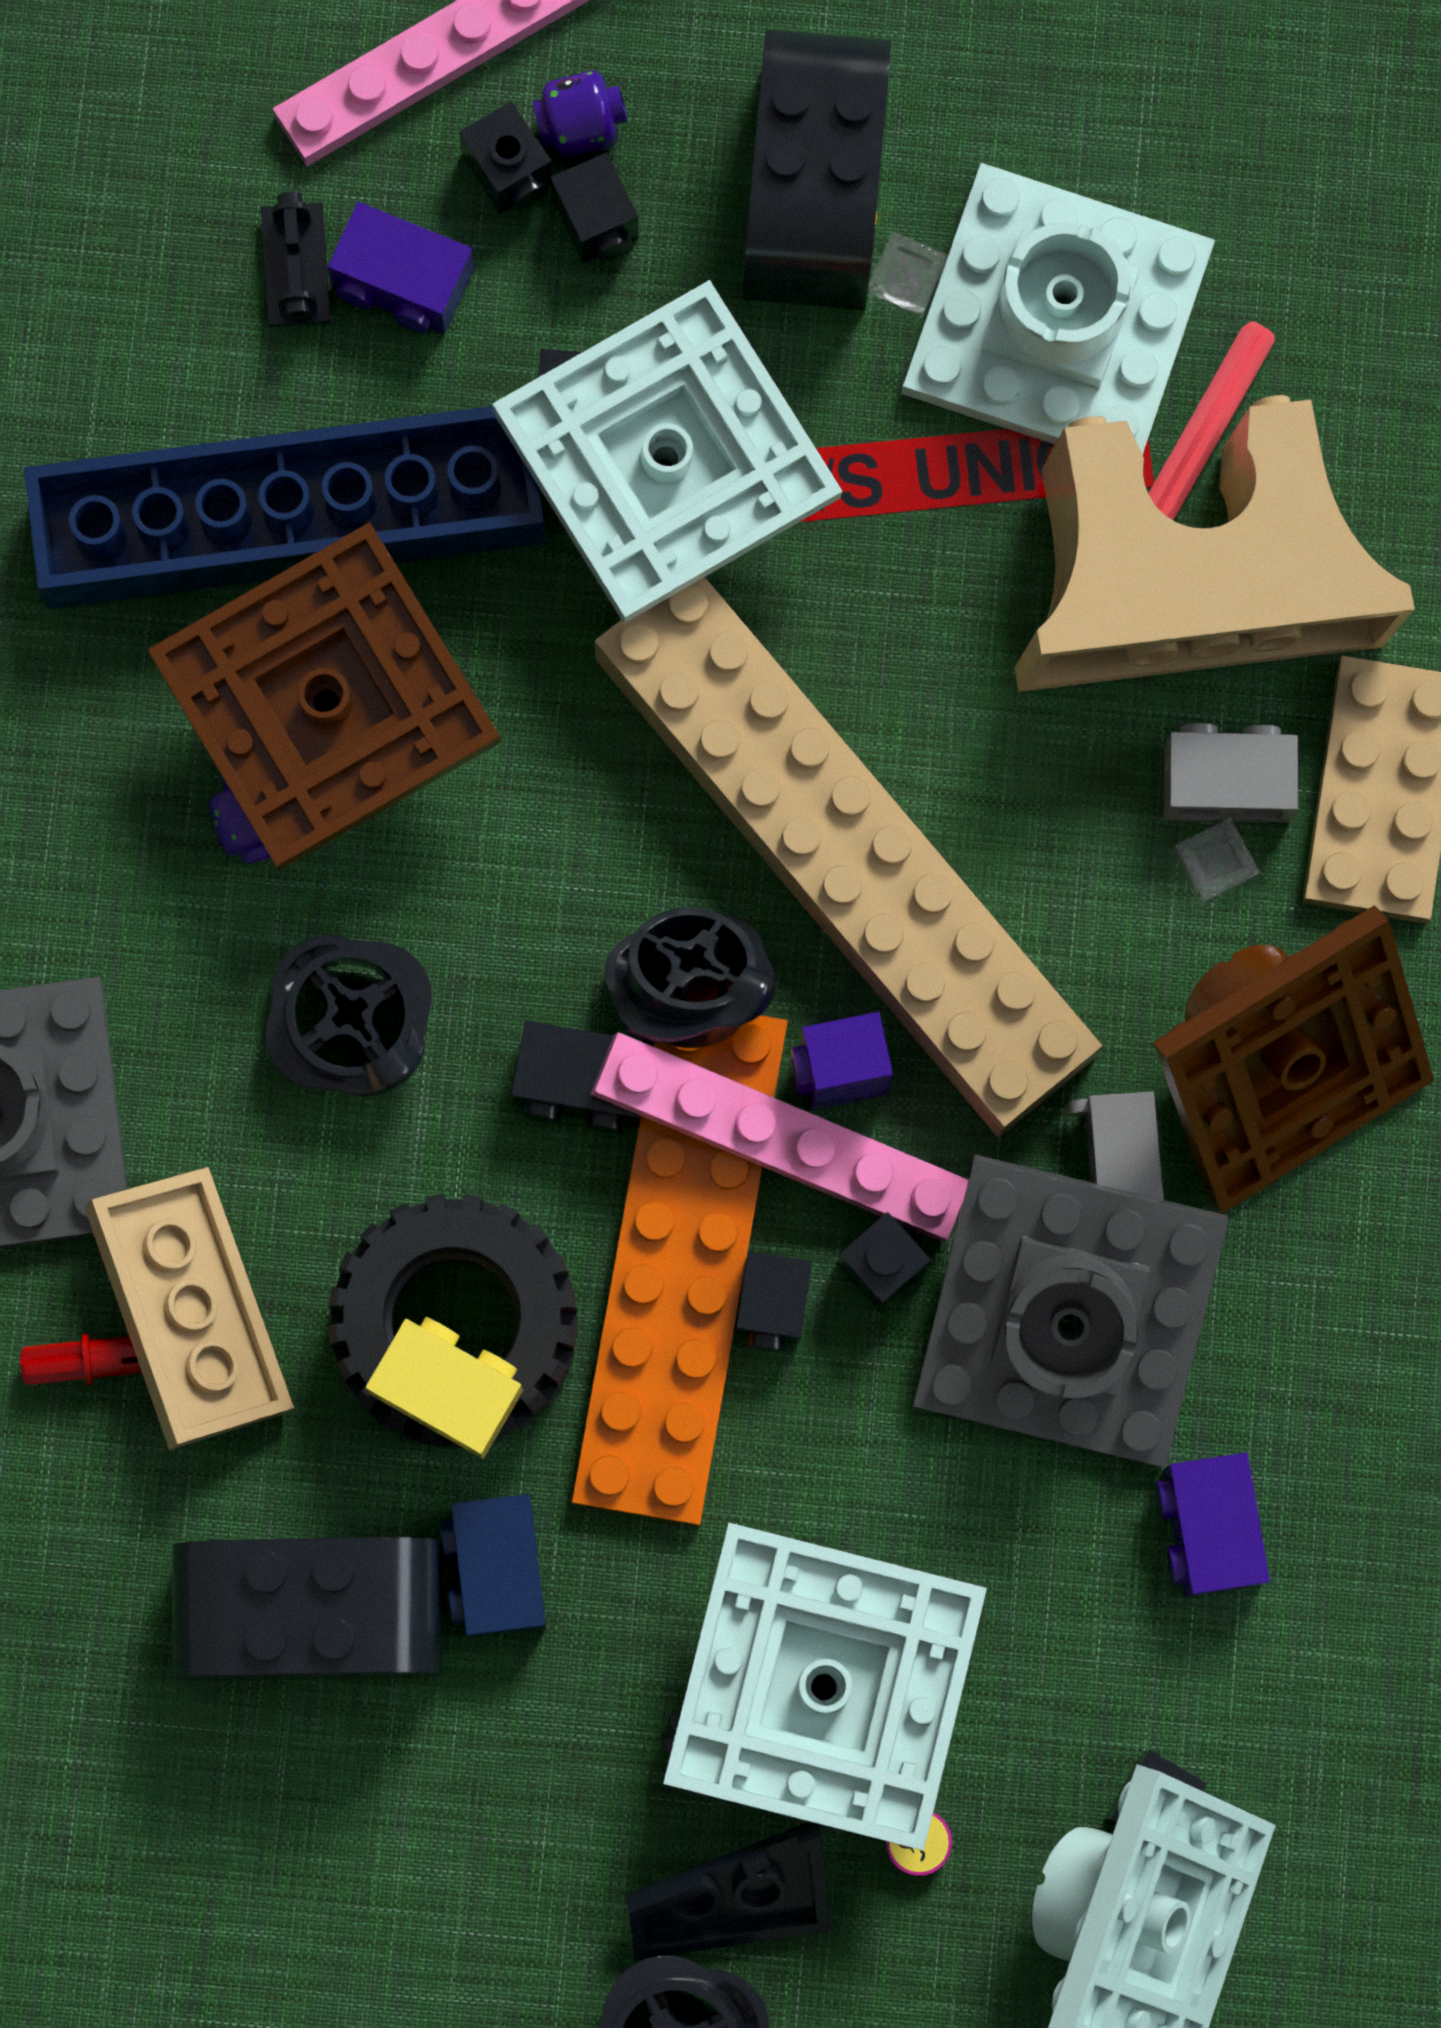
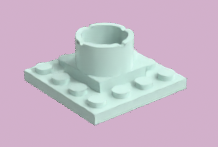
M981 163L905 378L902 394L1052 444H1056L1065 427H1068L1071 422L1080 418L1102 416L1106 418L1107 423L1127 421L1143 455L1215 240Z
M710 280L492 404L493 414L624 624L841 498L843 492ZM665 460L670 462L672 466H663L657 462Z
M728 1523L663 1784L924 1850L987 1588ZM824 1675L833 1680L835 1693L831 1699L820 1700L813 1695L811 1683L815 1677Z
M1137 1764L1131 1781L1126 1784L1120 1795L1118 1804L1119 1818L1114 1833L1110 1834L1088 1827H1077L1068 1832L1057 1843L1048 1857L1042 1871L1045 1874L1044 1883L1037 1885L1032 1910V1924L1036 1942L1050 1955L1070 1962L1066 1976L1058 1983L1052 1999L1053 2014L1048 2028H1209L1276 1825L1162 1772Z

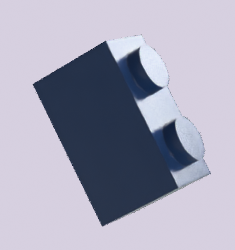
M525 1494L451 1504L453 1519L441 1521L445 1560L458 1558L460 1585L449 1586L453 1625L465 1624L466 1635L469 1638L547 1628L530 1495Z

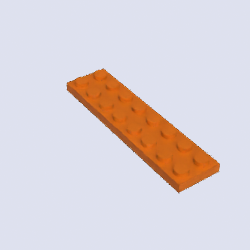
M760 1015L753 1021L743 1024L729 1038L714 1045L684 1048L662 1042H654V1047L774 1098L788 1020ZM642 1116L572 1504L700 1527L762 1166Z

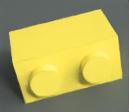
M425 1317L421 1326L405 1319L366 1385L367 1392L446 1439L484 1459L523 1392L522 1384L512 1379L517 1368L486 1350H483L478 1359L455 1347L460 1336L431 1318Z

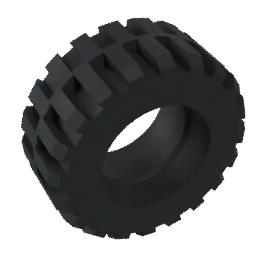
M445 1194L426 1196L425 1203L413 1207H408L406 1202L390 1210L391 1217L380 1225L376 1226L372 1223L359 1235L361 1242L353 1253H346L338 1268L341 1274L336 1287H331L328 1304L331 1310V1324L328 1326L330 1345L337 1361L336 1365L345 1383L359 1403L364 1406L375 1420L387 1429H393L404 1435L408 1440L423 1445L432 1443L443 1445L444 1449H464L373 1397L367 1392L365 1387L394 1339L393 1314L402 1290L409 1281L421 1271L440 1263L465 1262L479 1266L493 1274L504 1285L515 1309L514 1336L508 1351L502 1359L517 1368L512 1379L522 1384L523 1392L494 1442L501 1440L500 1436L516 1428L520 1431L534 1421L533 1416L544 1405H550L559 1392V1386L565 1374H569L575 1356L576 1337H578V1314L575 1293L569 1278L568 1269L560 1253L557 1254L549 1243L548 1237L535 1224L531 1226L520 1218L518 1211L502 1203L497 1207L485 1203L483 1197L464 1194L463 1199H446Z

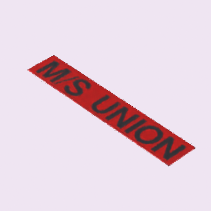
M1010 429L816 448L843 492L840 499L800 522L1046 498L1041 470L1055 444ZM1148 439L1143 452V477L1145 487H1152L1154 478Z

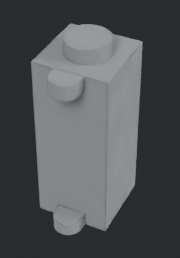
M1154 1091L1089 1096L1088 1099L1069 1101L1068 1112L1070 1116H1085L1090 1182L1164 1200Z

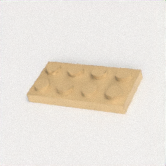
M1341 656L1336 673L1302 903L1362 913L1375 905L1387 918L1427 924L1432 914L1441 852V672Z
M209 1167L91 1199L84 1208L169 1450L275 1418L294 1409Z

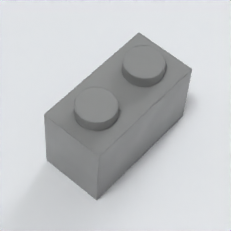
M1204 723L1183 725L1180 727V732L1170 733L1164 746V820L1290 823L1298 810V735H1281V728L1273 725L1248 726L1243 728V734L1218 733L1217 726Z

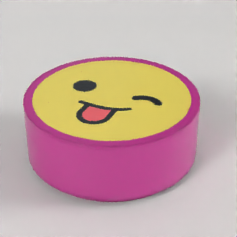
M933 1812L924 1850L885 1841V1847L889 1859L898 1869L911 1875H927L938 1870L947 1861L951 1852L952 1837L945 1821Z

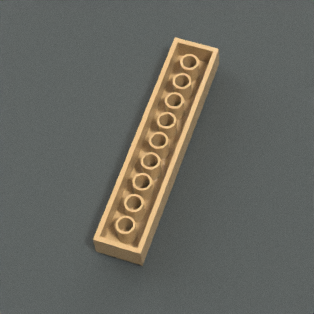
M705 577L625 624L620 620L594 641L595 660L998 1138L1096 1059L1103 1045Z

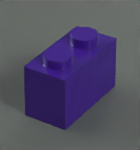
M359 201L356 203L328 265L331 287L337 290V296L345 302L362 309H370L373 304L394 313L393 318L411 330L425 333L428 331V328H431L443 334L448 329L474 271L471 247Z
M879 1012L805 1026L802 1028L799 1046L792 1047L793 1058H790V1067L797 1096L808 1094L812 1110L887 1095L893 1072Z
M1248 1452L1174 1463L1164 1468L1165 1480L1156 1481V1497L1161 1519H1172L1176 1545L1167 1546L1168 1568L1173 1585L1183 1584L1185 1597L1262 1586L1269 1583L1270 1578Z

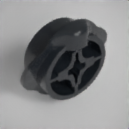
M698 908L668 910L647 920L636 933L622 939L612 949L607 958L604 973L606 986L616 1006L617 1016L621 1024L630 1033L643 1040L662 1042L684 1048L706 1047L729 1038L743 1024L753 1021L765 1012L771 1004L776 990V975L764 951L759 933L750 924L737 917L720 915Z
M337 935L316 936L299 943L282 959L273 980L272 1004L265 1032L267 1049L273 1063L284 1076L306 1088L338 1090L358 1096H377L397 1089L414 1074L424 1054L426 1024L432 1002L429 978L420 962L413 955L390 943L357 941ZM337 965H357L376 972L383 979L363 990H351L342 985L336 976L332 977L327 969ZM311 980L319 991L318 995L325 1005V1017L311 1031L301 1037L295 1020V1004L300 991ZM396 994L401 1009V1028L396 1043L387 1052L379 1041L380 1036L372 1024V1015L377 1008L383 1005L384 1001ZM336 998L338 1001L342 1000L348 1007L354 1006L357 1003L363 1007L364 1011L359 1018V1023L362 1027L361 1032L359 1029L355 1031L350 1024H345L340 1028L334 1024L333 1020L339 1011L335 1004ZM335 1040H345L355 1045L361 1054L364 1053L370 1060V1063L357 1067L338 1066L322 1060L314 1052Z
M667 1955L645 1959L622 1973L608 1993L599 2027L630 2028L637 2011L644 2003L647 2004L652 2014L649 2020L653 2028H770L768 2009L764 1998L746 1980L728 1971L708 1968L682 1957ZM679 1990L699 1995L710 2002L720 2013L704 2021H689L679 2013L675 2004H669L664 1991Z

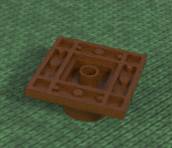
M370 522L147 649L278 871L501 743L498 732ZM325 702H335L338 704L331 711H318L319 707Z
M1375 905L1353 919L1344 921L1332 932L1290 956L1275 946L1255 945L1233 953L1232 959L1228 962L1220 961L1200 979L1193 989L1184 1012L1185 1022L1178 1024L1169 1033L1153 1042L1208 1199L1221 1214L1434 1082L1390 922Z

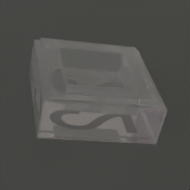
M892 231L870 279L868 293L924 316L940 281L948 255Z
M1231 818L1176 844L1173 848L1201 905L1258 878L1260 874Z

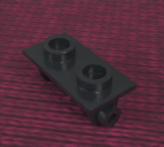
M281 193L277 196L278 204L261 207L269 327L331 323L323 203L306 204L303 203L301 193Z

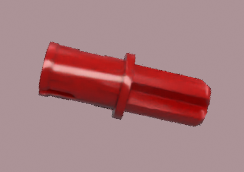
M88 1333L82 1334V1341L25 1346L21 1349L20 1353L21 1375L24 1383L29 1385L85 1379L86 1385H93L94 1378L142 1373L130 1336L90 1340Z

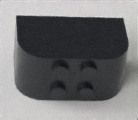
M766 29L742 299L865 310L875 233L891 40Z
M412 1537L192 1541L172 1545V1679L180 1682L443 1677L442 1546L438 1540Z

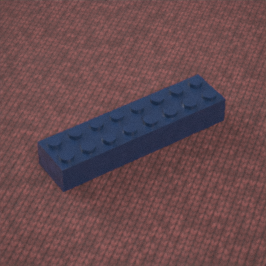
M492 406L24 467L38 590L48 609L270 580L369 522L395 563L546 543L539 486L493 414Z

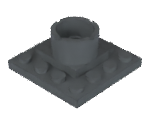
M100 977L0 990V1249L92 1237L94 1234L84 1206L91 1199L128 1189L103 981Z
M974 1154L913 1407L1165 1468L1229 1221L1228 1216ZM1072 1314L1081 1318L1082 1323L1079 1326L1068 1328L1061 1326L1059 1321L1062 1317Z

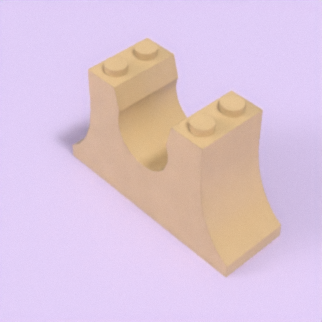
M1275 395L1257 400L1249 407L1222 449L1219 490L1226 503L1228 523L1214 528L1187 527L1168 518L1156 507L1144 483V457L1127 421L1107 423L1106 418L1102 416H1090L1071 422L1068 427H1065L1041 470L1055 552V577L1052 601L1046 622L1037 629L1014 667L1018 692L1382 648L1415 610L1409 584L1394 577L1372 559L1357 541L1345 522L1327 479L1312 401L1290 402L1288 396Z

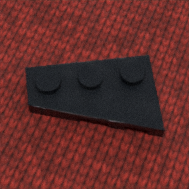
M806 1822L626 1894L635 1960L831 1931L819 1824L813 1822Z

